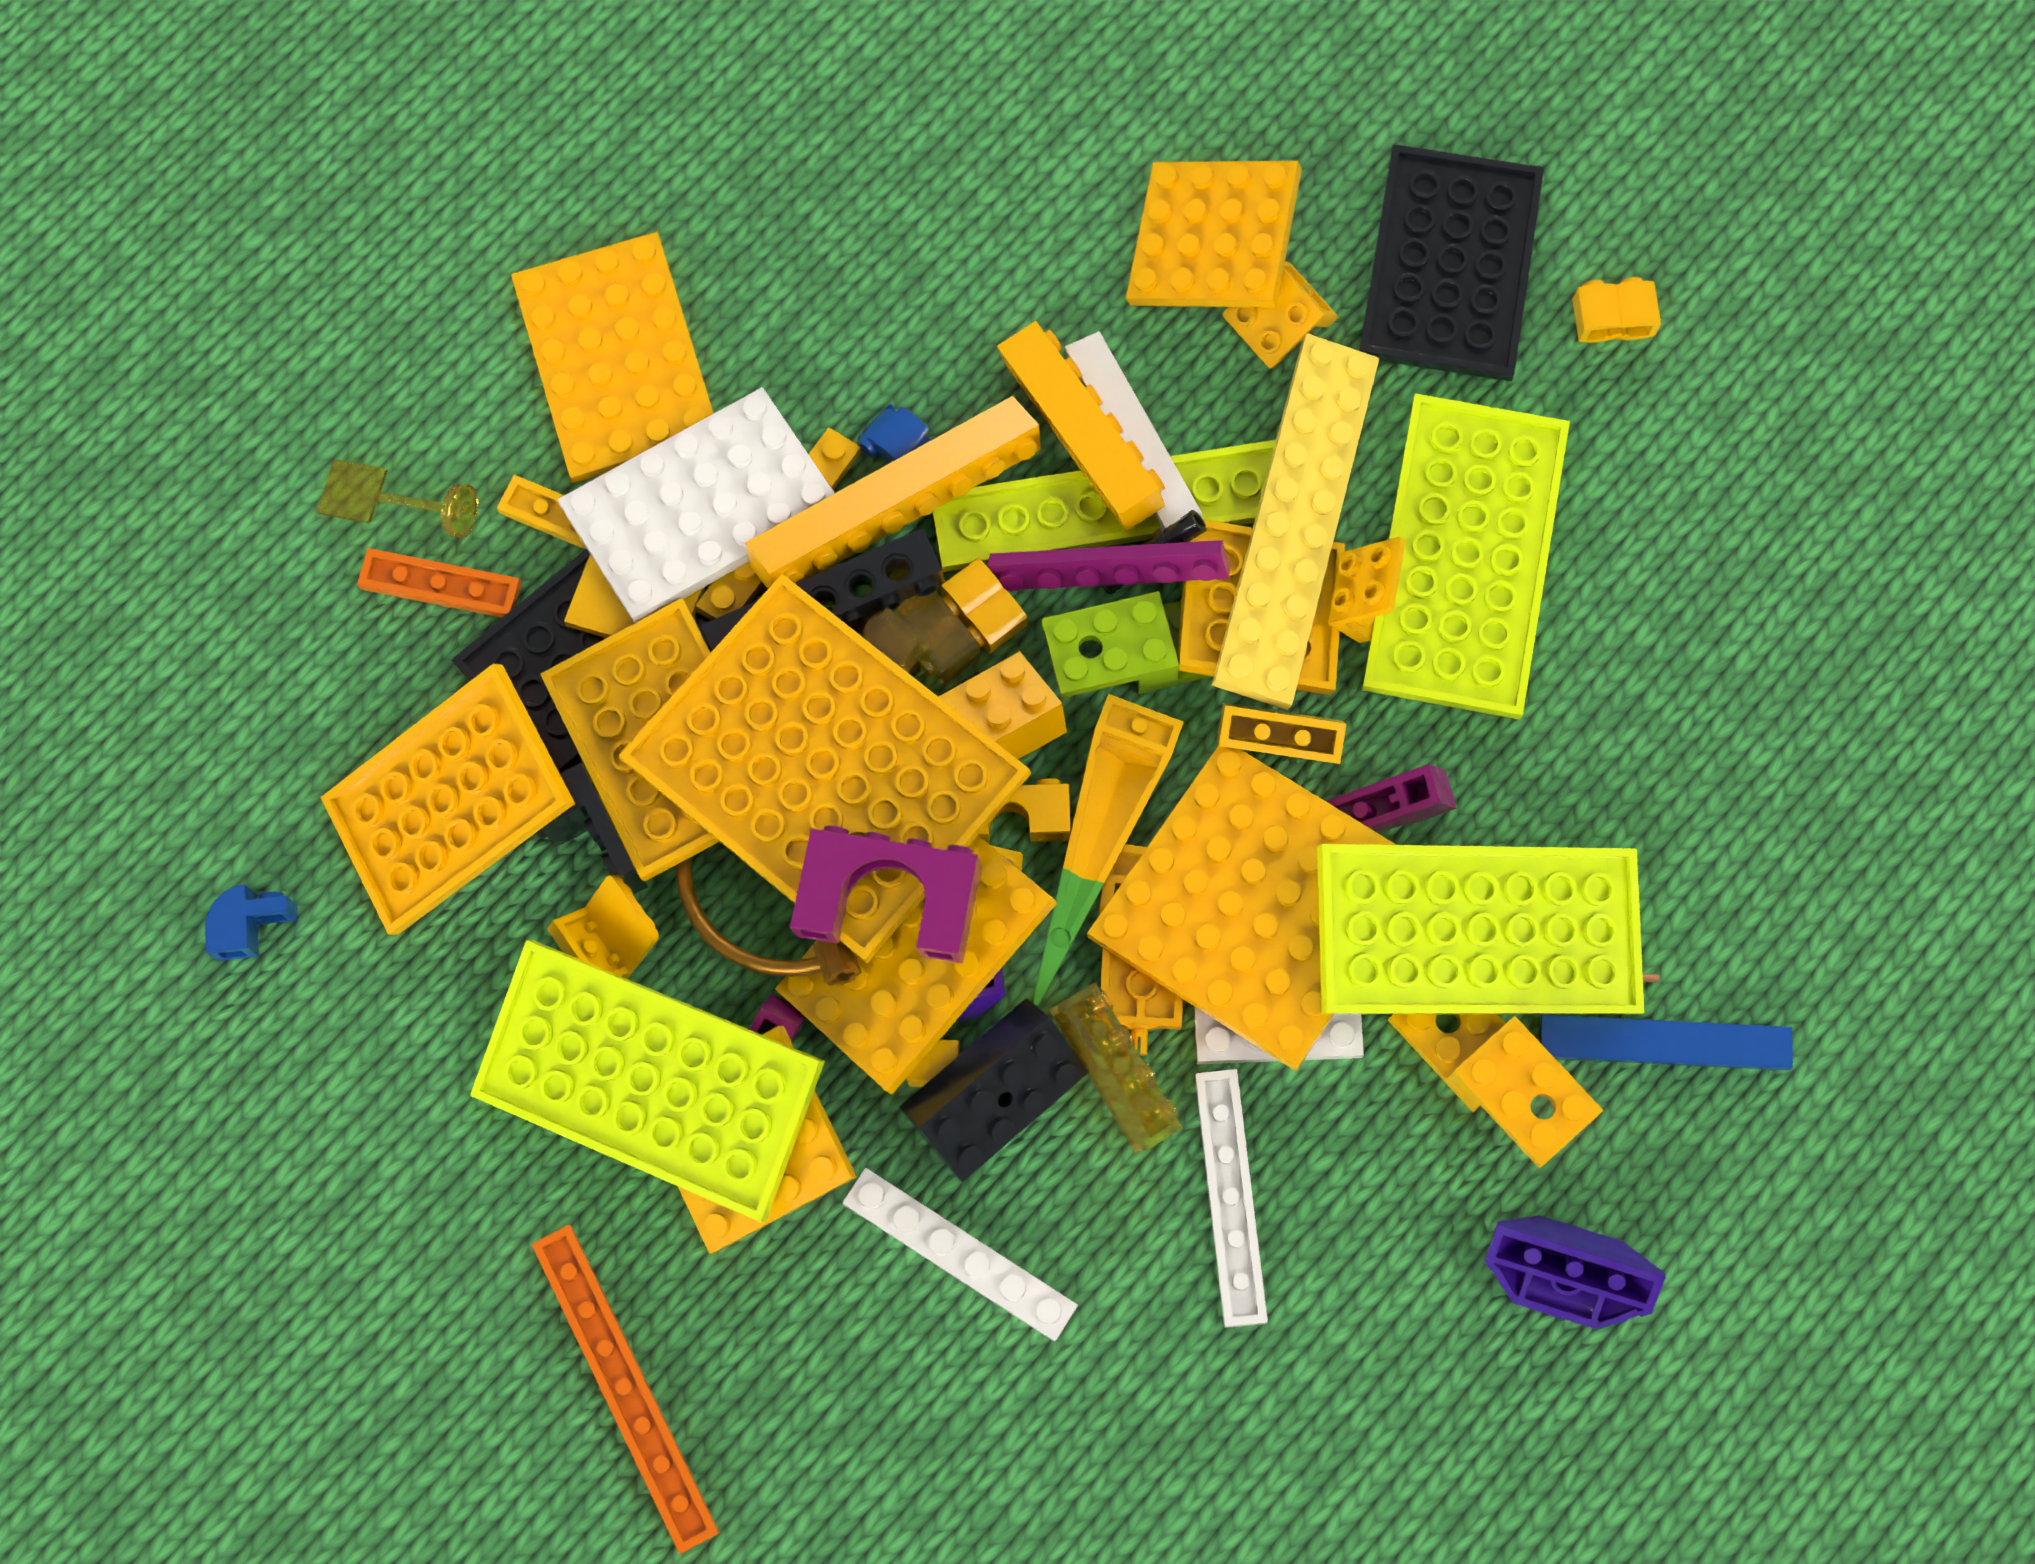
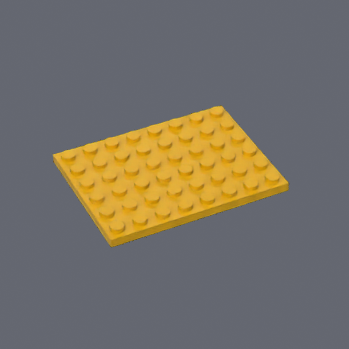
M783 574L778 577L618 755L623 762L793 903L796 901L811 829L824 830V826L831 825L847 829L849 835L865 837L866 832H877L889 836L890 841L906 843L907 839L914 838L931 843L932 848L948 850L949 845L968 847L1031 775L1030 769ZM892 868L876 870L864 876L856 883L848 897L839 941L868 963L925 897L922 883L910 873Z

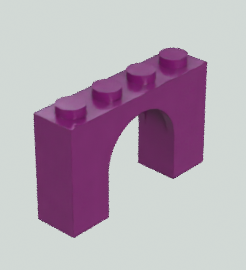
M831 825L824 826V830L811 829L790 927L797 937L839 943L847 900L856 883L867 874L876 870L887 868L899 869L916 877L922 883L925 891V905L916 945L920 956L963 964L982 864L979 856L973 854L972 849L964 846L949 845L948 850L932 848L931 843L921 839L910 838L907 839L906 843L890 841L889 836L877 832H866L865 837L849 835L847 829Z

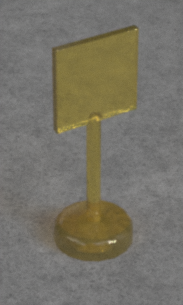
M334 459L316 511L320 515L371 523L377 502L441 512V522L445 532L454 538L463 539L470 534L476 522L478 498L474 487L464 483L451 486L442 503L383 493L381 490L388 472L386 468Z

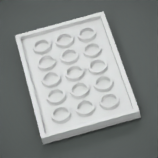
M762 387L557 500L633 623H636L681 598L684 599L748 563L749 558L745 542L835 493Z

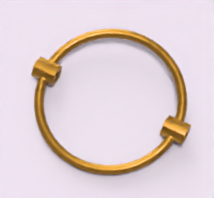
M692 857L675 865L676 883L686 915L701 938L714 951L727 960L751 971L772 976L794 977L822 973L824 981L828 986L844 985L855 980V977L862 973L857 960L859 956L840 941L839 943L818 940V942L813 944L816 957L797 960L761 957L736 946L712 925L700 906L693 884Z

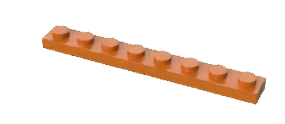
M568 1224L532 1243L531 1245L679 1554H683L720 1534L573 1227Z

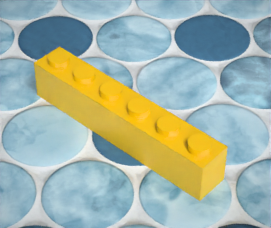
M1034 321L997 345L1007 369L1125 532L1165 507L1161 491L1165 489V486L1154 469L1147 472L1142 466L1141 462L1144 461V458L1138 447L1132 440L1126 443L1120 436L1123 433V429L1118 420L1111 412L1107 415L1103 413L1099 407L1103 403L1098 393L1091 384L1084 387L1079 380L1082 377L1081 371L1071 357L1064 360L1059 353L1062 350V346L1051 330L1044 332L1037 321Z

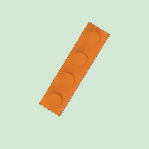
M367 548L357 585L361 590L503 618L516 607L522 582L520 578Z

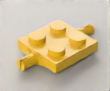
M1103 948L1099 1025L1122 1026L1131 1030L1130 1054L1137 1055L1138 1039H1140V1056L1148 1055V1031L1158 1028L1181 1030L1183 999Z

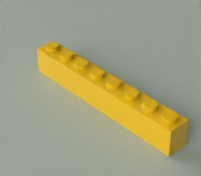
M1011 396L745 542L750 567L767 589L781 574L796 584L828 570L853 554L866 550L871 544L889 534L897 533L916 519L931 514L936 508L950 500L965 495L970 489L986 480L999 476L1004 470L1031 458L1041 450L1039 424Z

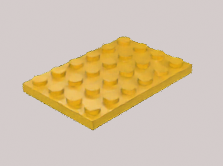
M658 231L511 274L572 483L603 475L714 414Z
M683 598L540 674L640 879L644 882L720 842L618 756L711 653Z
M494 663L320 797L388 935H399L575 804L504 666Z
M979 835L968 846V848L973 850V854L979 856L982 869L963 964L920 956L916 945L925 905L924 897L868 963L860 957L857 958L862 973L857 975L855 980L844 985L828 986L824 981L822 973L807 976H785L775 988L891 1095L1057 904L1048 893ZM813 945L801 959L816 957Z

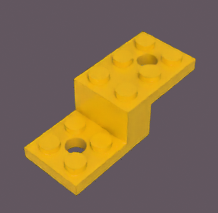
M1392 1014L1388 1019L1393 1027L1472 1112L1482 1106L1539 1169L1604 1111L1516 1016L1505 1023L1497 1014H1453L1458 1020V1029L1453 1033H1444L1437 1027L1436 1016L1438 1014ZM1541 1096L1551 1102L1553 1113L1550 1118L1540 1119L1532 1113L1530 1105L1533 1098Z

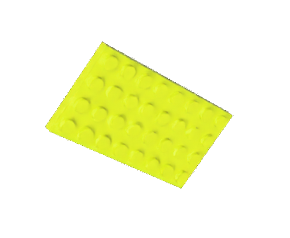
M1414 395L1388 538L1400 537L1405 541L1394 610L1391 613L1375 616L1362 685L1363 691L1518 720L1522 718L1570 421L1427 395Z
M1321 844L1317 846L1322 1014L1644 1013L1636 848Z
M526 940L470 1096L756 1221L764 1222L768 1219L825 1061L534 940Z

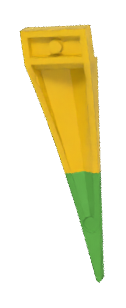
M1111 694L1107 695L1090 743L1055 901L1057 904L1053 908L1032 1002L1037 1007L1162 777L1184 723L1178 719Z

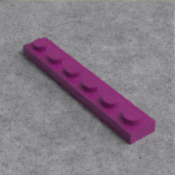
M1223 540L991 553L988 562V568L998 579L1002 587L1008 591L1229 579L1231 568Z

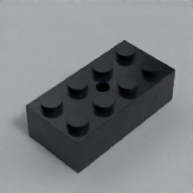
M1025 998L899 1106V1108L938 1158L963 1182L1085 1077L1089 1071L1050 1017L1028 998Z

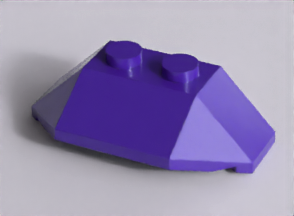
M1540 1215L1498 1221L1485 1256V1263L1493 1271L1514 1304L1594 1329L1621 1323L1638 1315L1643 1317L1652 1314L1666 1278L1665 1272L1623 1241Z

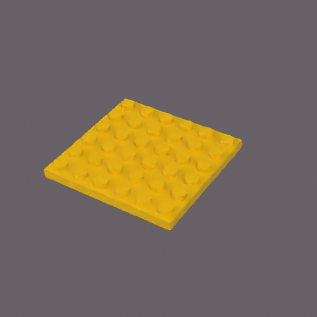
M1218 745L1089 929L1087 937L1297 1072L1335 1015L1322 1014L1317 846L1321 844H1396L1243 750Z

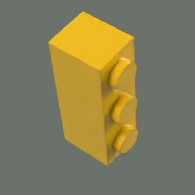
M1223 703L1217 744L1223 747L1340 764L1346 723L1336 719Z

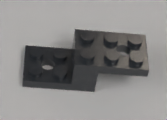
M579 763L560 773L575 804L537 832L540 839L548 837L553 845L558 847L589 831L594 842H597L601 851L607 850L608 852L601 857L610 875L618 874L624 883L629 886L633 894L647 888V883L640 879L583 764Z

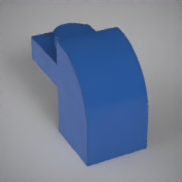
M245 884L228 889L214 901L207 914L205 923L206 953L217 961L259 957L258 925L298 921L297 904L289 897L284 896L282 892L260 893L259 899H257L256 893Z

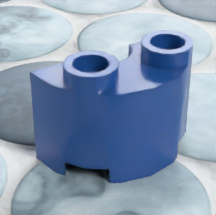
M889 403L858 436L856 443L867 456L874 458L880 455L889 464L926 444L931 439L925 434L929 428L921 420L902 406L895 411L893 405Z

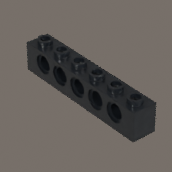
M921 528L800 581L796 585L819 603L823 601L834 602L835 607L830 612L850 628H855L864 623L866 617L879 611L881 613H889L899 608L903 604L902 601L915 595L925 597L939 589V585L945 583L943 570L926 533ZM896 569L909 571L908 576L901 581H893L889 578L890 574ZM860 585L872 587L871 592L865 597L852 595L854 589ZM757 601L701 625L712 651Z

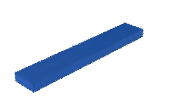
M1541 1015L1539 1017V1042L1555 1059L1788 1071L1793 1068L1792 1027Z

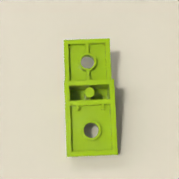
M1157 591L1041 619L1060 697H1070L1135 681L1138 694L1213 677L1179 671L1177 647L1181 601L1163 605L1160 593ZM1092 640L1100 644L1102 652L1095 658H1086L1079 652V647L1083 642Z

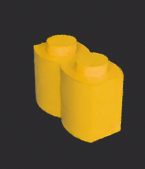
M1631 277L1622 280L1620 284L1616 285L1605 283L1602 280H1591L1578 287L1572 299L1579 342L1596 343L1614 339H1645L1655 336L1661 326L1655 282L1643 281L1642 278Z
M979 558L941 585V595L943 598L940 599V604L952 619L958 616L966 624L967 628L964 629V632L977 649L983 647L990 654L1027 626L1028 617L1023 609L1002 587L992 571Z

